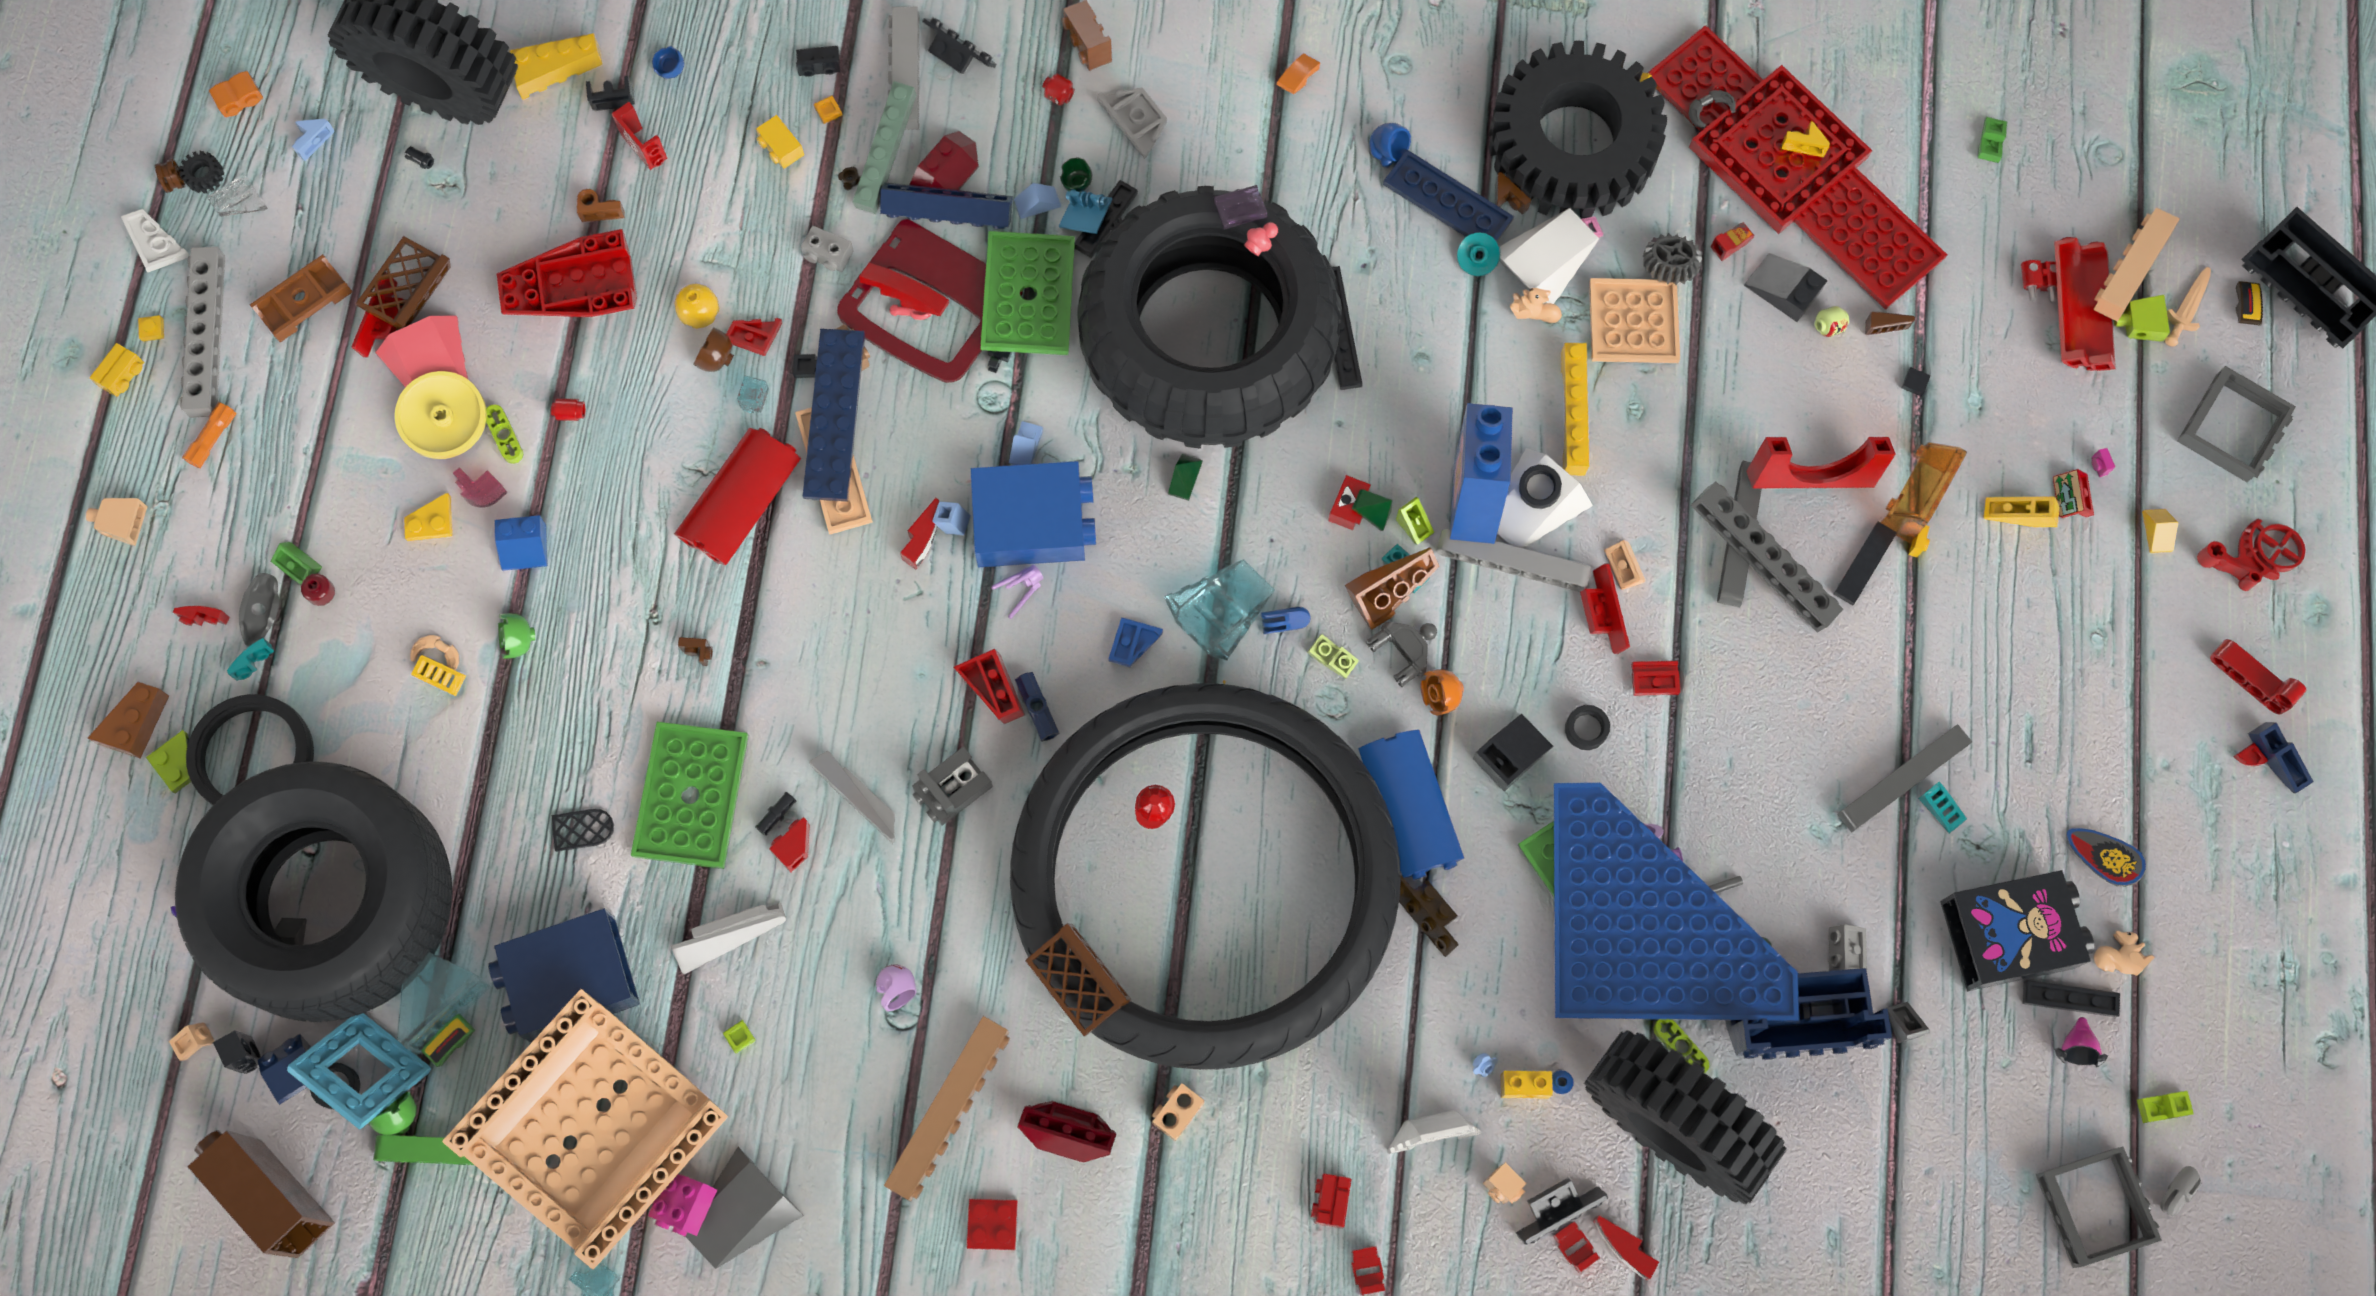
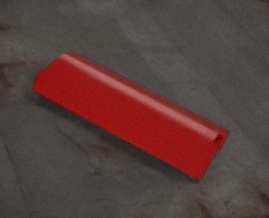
M2064 237L2059 241H2054L2061 361L2065 365L2076 369L2079 366H2086V370L2089 371L2116 369L2113 319L2094 310L2098 303L2094 299L2101 288L2106 289L2107 286L2104 283L2110 274L2108 249L2104 242L2097 241L2081 246L2078 239L2073 237Z
M749 428L674 535L690 548L701 550L715 563L727 565L801 460V457L795 453L797 450L788 443L784 445L771 437L770 433L763 428L758 430Z

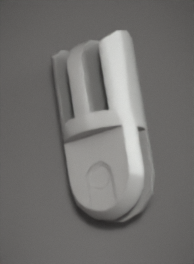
M2183 1167L2168 1186V1191L2160 1203V1208L2164 1213L2167 1212L2170 1216L2177 1215L2185 1203L2190 1202L2200 1188L2202 1182L2198 1171L2194 1167Z

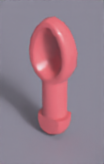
M892 305L889 309L890 314L893 316H911L915 320H924L932 315L898 305Z

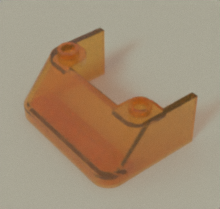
M1928 442L1926 445L1921 444L1915 454L1917 456L1915 458L1917 459V464L1898 497L1890 499L1885 508L1888 510V513L1880 523L1896 531V536L1911 543L1932 518L1964 460L1967 451L1960 447Z

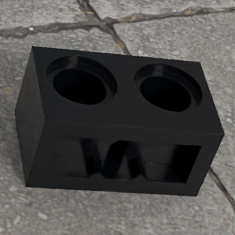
M234 1030L213 1042L224 1068L244 1074L258 1068L257 1060L262 1056L252 1036Z

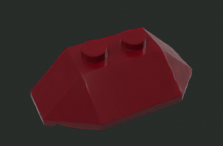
M960 131L944 135L917 166L909 185L960 190L979 168L976 142Z
M1055 1101L1024 1106L1017 1126L1037 1149L1082 1163L1110 1155L1117 1135L1098 1114Z

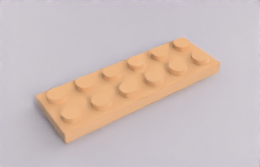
M812 407L795 412L806 453ZM854 455L848 502L820 500L829 534L873 523Z

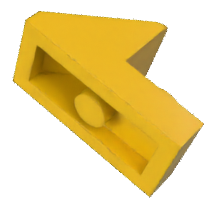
M1811 121L1806 134L1798 131H1788L1782 142L1781 149L1824 157L1830 143L1814 122Z

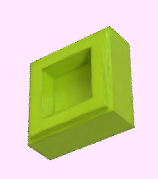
M744 1020L723 1032L735 1053L756 1041Z

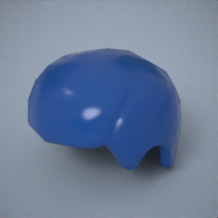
M672 46L662 48L654 54L652 60L653 70L662 78H676L683 71L684 58L680 51Z

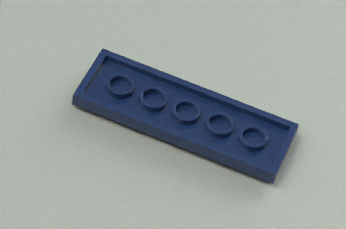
M1406 150L1383 181L1384 186L1465 237L1473 233H1485L1498 242L1514 219V216L1409 150Z

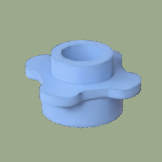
M1487 1053L1478 1055L1473 1062L1474 1074H1481L1483 1077L1488 1076L1493 1072L1498 1059L1496 1057L1491 1058Z

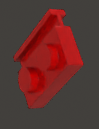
M1678 661L1632 662L1634 696L1680 694Z

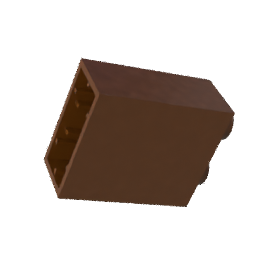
M216 1130L205 1136L196 1145L194 1151L198 1154V1157L187 1167L263 1254L299 1258L335 1224L262 1140L230 1131H225L222 1134L219 1130Z

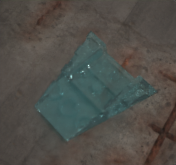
M1243 559L1219 570L1218 573L1210 577L1202 578L1191 586L1187 585L1176 593L1166 595L1164 599L1176 623L1208 655L1227 661L1275 589Z

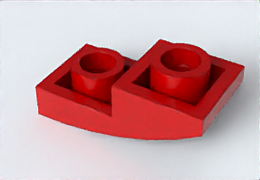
M182 606L173 610V613L179 617L178 621L188 626H192L193 623L202 626L204 621L213 625H217V623L226 625L230 618L222 610L206 606Z

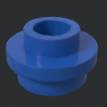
M1564 1070L1554 1072L1552 1074L1553 1091L1561 1095L1571 1091L1574 1085L1571 1074ZM1559 1078L1565 1079V1086H1560L1558 1084Z

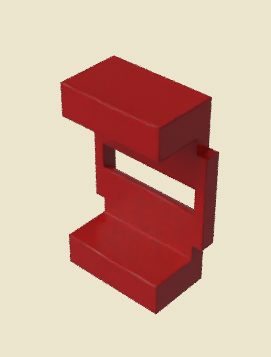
M1573 1221L1553 1235V1237L1559 1244L1557 1247L1570 1265L1573 1264L1578 1273L1599 1260L1600 1257L1596 1252L1594 1253L1592 1250L1594 1247L1582 1230L1579 1231L1577 1229L1578 1225ZM1584 1238L1586 1244L1570 1256H1567L1564 1251Z
M1376 1246L1352 1251L1354 1261L1352 1268L1355 1283L1359 1286L1360 1296L1385 1291L1382 1281L1384 1280L1381 1259L1377 1257L1378 1251ZM1375 1266L1380 1268V1272L1362 1276L1356 1275V1270Z

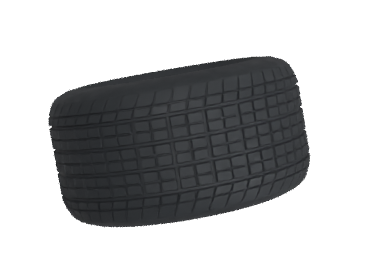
M299 762L275 767L250 777L227 792L207 811L191 834L179 863L175 885V910L179 930L183 941L186 942L185 946L190 955L193 956L192 958L197 966L202 968L201 971L221 990H224L227 994L240 1001L283 1018L305 1022L339 1020V1018L354 1017L381 1006L401 993L422 973L437 951L448 925L453 894L452 875L444 845L430 821L416 806L385 782L365 771L338 763ZM342 841L353 844L362 858L366 875L364 896L353 918L339 932L320 942L307 945L285 944L273 928L268 909L270 889L280 868L295 853L315 843Z

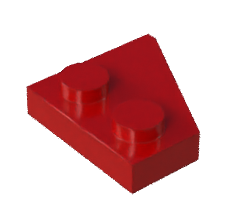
M775 318V321L762 322L761 319H752L751 321L734 320L726 335L730 338L732 345L766 356L782 326V319Z

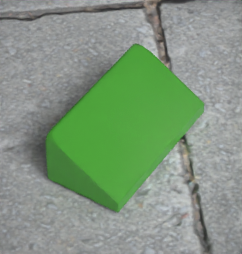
M291 542L279 543L270 561L300 585L307 576L319 573L322 568L320 564Z

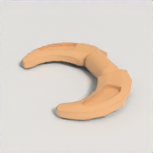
M428 635L420 638L413 645L410 659L414 662L422 650L435 647L445 653L447 667L456 670L459 665V653L453 645L449 646L441 641V637ZM444 671V673H443V675H442V677H441V680H443V678H444V676H445V674H446V671Z

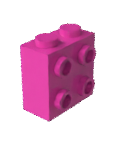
M677 1174L654 1200L648 1216L655 1219V1225L668 1230L672 1226L674 1227L672 1232L686 1237L687 1233L697 1236L717 1189Z

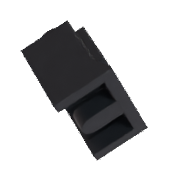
M624 76L625 88L613 90L611 81L607 80L603 83L604 91L593 92L590 81H585L587 101H589L592 110L620 108L628 102L631 105H635L634 89L628 76Z

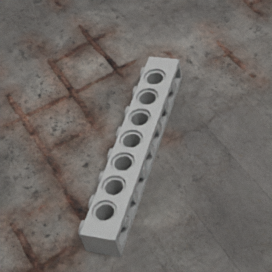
M217 246L191 248V256L188 257L190 274L186 280L189 291L185 299L188 309L187 316L184 318L186 336L183 338L185 356L182 357L184 376L181 377L183 397L180 398V407L190 418L209 417L218 403L225 255Z

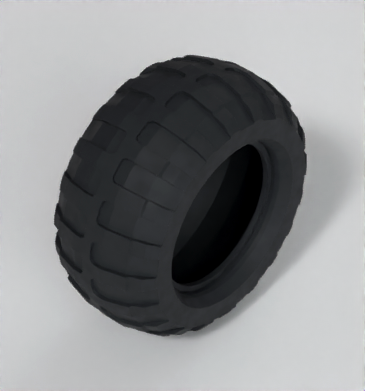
M1198 186L1196 191L1178 193L1175 190L1161 194L1157 201L1147 206L1143 205L1141 207L1139 205L1126 214L1123 223L1115 230L1110 229L1096 249L1097 253L1094 260H1091L1087 266L1081 282V293L1077 308L1080 348L1089 367L1093 382L1112 401L1113 407L1126 420L1137 422L1145 427V431L1149 435L1160 440L1169 438L1184 442L1185 447L1201 449V445L1223 444L1224 448L1239 446L1243 440L1255 436H1260L1261 438L1268 436L1280 428V424L1290 416L1294 418L1311 402L1313 394L1324 384L1331 370L1339 341L1342 306L1335 285L1336 277L1326 255H1322L1318 250V243L1304 224L1301 226L1291 219L1286 209L1274 202L1266 203L1253 198V194L1246 190L1236 189L1235 192L1214 190V186ZM1269 222L1276 224L1278 233L1275 238H1269L1272 246L1268 251L1261 252L1259 256H1256L1244 246L1248 240L1247 233L1250 229L1263 228ZM1217 270L1239 276L1258 288L1270 302L1277 317L1278 327L1266 345L1251 357L1229 366L1198 367L1182 363L1170 357L1152 342L1140 321L1143 308L1156 290L1169 280L1188 272Z

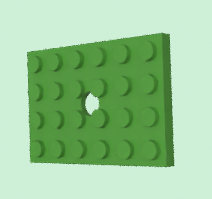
M989 231L981 350L1069 355L1075 236ZM1025 287H1031L1037 295L1032 300H1024L1020 296V292Z
M656 722L631 851L633 858L724 869L748 742V733ZM689 787H695L699 790V798L692 804H687L682 800L683 791Z

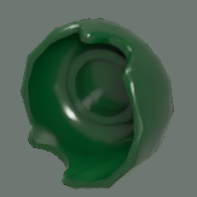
M1076 157L1070 158L1062 164L1060 180L1063 187L1067 191L1072 189L1077 192L1085 191L1091 184L1093 176L1086 160Z

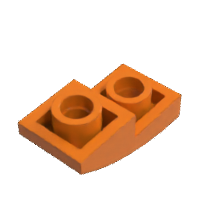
M1303 53L1282 74L1277 81V85L1295 94L1306 86L1307 78L1319 70L1320 62Z

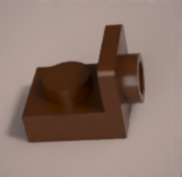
M679 637L678 647L680 650L690 656H697L700 653V663L702 666H708V660H711L713 656V647L710 646L707 639Z

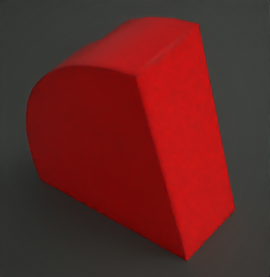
M2255 743L2250 744L2233 756L2237 761L2247 766H2260L2268 762V759Z

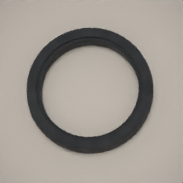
M246 694L219 703L200 719L187 745L186 767L193 786L207 802L214 805L224 796L212 785L206 772L205 757L208 744L220 726L239 714L250 711H266L282 717L291 728L295 739L296 750L293 763L313 762L314 743L311 732L302 717L291 706L270 696Z

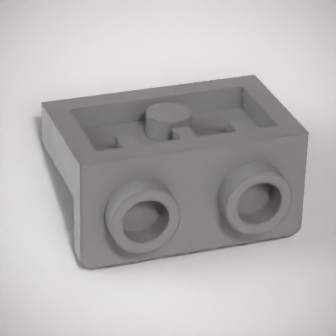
M1846 924L1829 927V971L1867 969L1866 928Z

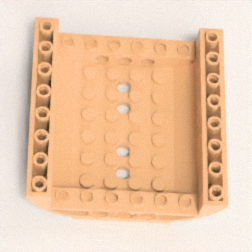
M580 989L442 1142L459 1157L464 1155L574 1249V1254L594 1270L728 1116L622 1021L593 997ZM622 1079L627 1082L626 1091L623 1093L614 1091L613 1084L616 1080ZM601 1098H607L611 1102L610 1108L605 1112L599 1111L596 1107L597 1101ZM572 1135L577 1139V1145L574 1148L567 1149L563 1146V1139L566 1136ZM555 1154L559 1156L560 1164L557 1167L550 1168L547 1166L546 1158L549 1155Z

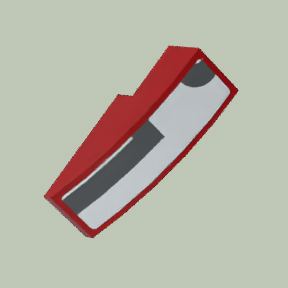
M937 498L930 503L907 530L911 540L900 552L902 560L915 570L925 559L937 533L938 526L932 522L940 502Z
M1600 1215L1596 1216L1593 1222L1611 1251L1633 1272L1645 1280L1651 1279L1659 1261L1638 1249L1642 1240Z

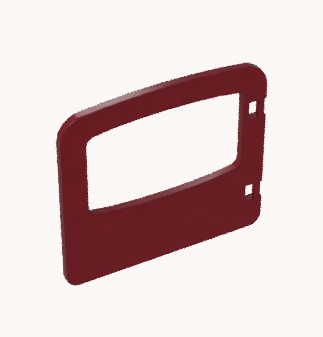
M903 219L897 224L889 238L882 244L869 263L897 270L939 291L980 319L978 326L951 362H944L934 358L885 331L858 311V307L874 287L860 283L859 276L850 290L840 300L837 306V314L843 324H846L847 327L855 331H864L867 341L889 355L942 382L953 383L960 380L982 352L981 335L986 263L912 220ZM897 238L900 242L894 249L889 245ZM859 288L863 292L856 299L852 295Z

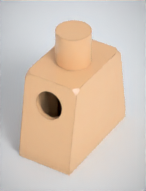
M104 498L99 509L89 508L87 510L86 520L95 522L94 529L100 534L136 546L148 506L137 498Z

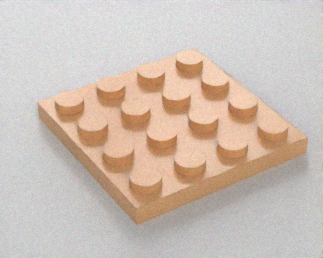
M1590 278L1592 361L1679 363L1680 342L1677 285L1673 282L1667 285L1666 281L1659 282L1655 279Z

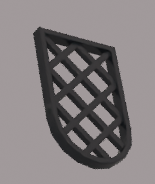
M601 809L551 815L555 852L603 844L611 838L614 832L612 817ZM592 812H599L596 817L591 814ZM583 814L580 819H578V818H576V817L574 816V815ZM602 814L609 817L605 823L598 819ZM587 815L593 819L588 826L582 822ZM567 816L563 822L558 819L559 817ZM570 818L577 821L573 828L566 825ZM555 820L561 824L557 830ZM595 822L602 825L598 832L591 829ZM579 824L586 828L581 835L574 831ZM563 826L569 830L565 837L559 834ZM604 828L610 831L605 838L600 835ZM588 831L595 834L590 842L584 838ZM572 833L579 837L574 844L567 840ZM557 836L562 839V841L559 843L558 846H557ZM597 837L601 839V841L594 842ZM581 839H582L584 842L587 843V844L577 845V844L580 842ZM565 842L570 845L560 848Z

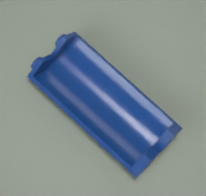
M1420 730L1397 733L1394 737L1381 738L1359 747L1358 750L1363 764L1376 782L1389 811L1396 835L1400 872L1403 878L1412 877L1413 880L1425 877V872L1433 868L1443 867L1444 870L1456 867V862L1465 858Z

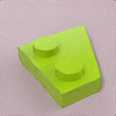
M184 730L180 731L146 757L171 792L175 794L191 782L186 767L187 739H189V736Z

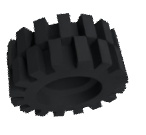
M195 151L192 152V157L188 154L186 156L188 160L185 161L183 159L181 161L184 166H179L180 176L192 191L195 190L196 193L201 191L208 193L207 189L212 192L214 191L213 186L218 188L220 186L218 181L223 182L224 179L222 177L224 175L223 167L218 160L209 152L200 151L198 155ZM201 167H209V171L205 176L200 178L194 176Z

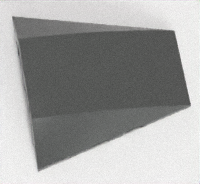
M738 1146L713 1185L717 1192L698 1235L695 1236L687 1233L686 1238L717 1269L804 1215L788 1198L782 1195Z

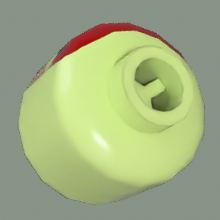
M1839 306L1823 309L1816 316L1815 328L1825 337L1841 334L1849 324V316Z

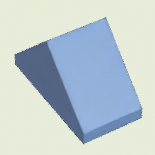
M1032 183L1014 198L1020 219L1061 207L1055 187Z

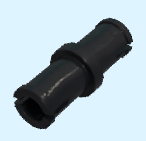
M785 792L773 807L770 806L767 809L768 813L755 828L764 836H767L778 821L782 822L785 813L797 800L791 794Z

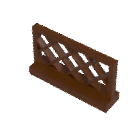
M403 236L360 296L356 306L396 327V331L411 325L451 268L450 258L443 254L439 256ZM406 244L414 249L415 254L402 256L401 250ZM430 257L435 261L431 266L422 267L419 258ZM417 259L419 268L406 270L404 261ZM401 262L403 271L390 273V265ZM421 273V281L410 284L408 275ZM405 276L407 285L394 287L392 278ZM380 280H390L392 288L378 290L377 284ZM409 289L410 297L406 300L398 301L396 292ZM394 294L396 302L382 304L380 295ZM377 296L380 305L369 306L364 302L368 297ZM397 306L398 314L394 319L385 315L384 309Z
M1067 923L1060 929L1061 931L1025 961L1081 1034L1086 1037L1132 999L1073 924ZM1060 938H1063L1067 943L1066 955L1054 953L1055 943ZM1048 948H1050V953H1046L1045 951ZM1071 950L1074 952L1076 956L1070 955ZM1040 955H1049L1048 970L1039 969L1033 961ZM1053 956L1066 957L1064 972L1052 971ZM1070 958H1077L1081 961V974L1069 972ZM1087 969L1091 975L1085 974V970ZM1051 973L1064 975L1062 989L1054 988L1050 984ZM1068 975L1081 976L1079 991L1067 990ZM1085 977L1095 979L1097 982L1096 993L1083 991ZM1100 987L1105 992V994L1100 993ZM1057 991L1062 992V997H1060ZM1066 992L1079 994L1077 1008L1067 1006L1065 1003ZM1083 994L1095 995L1094 1010L1081 1009ZM1099 996L1109 997L1114 1006L1108 1011H1098ZM1071 1010L1077 1011L1076 1016L1074 1015V1013H1073ZM1081 1011L1094 1013L1093 1023L1086 1029L1080 1022ZM1098 1013L1103 1014L1101 1017L1097 1019Z

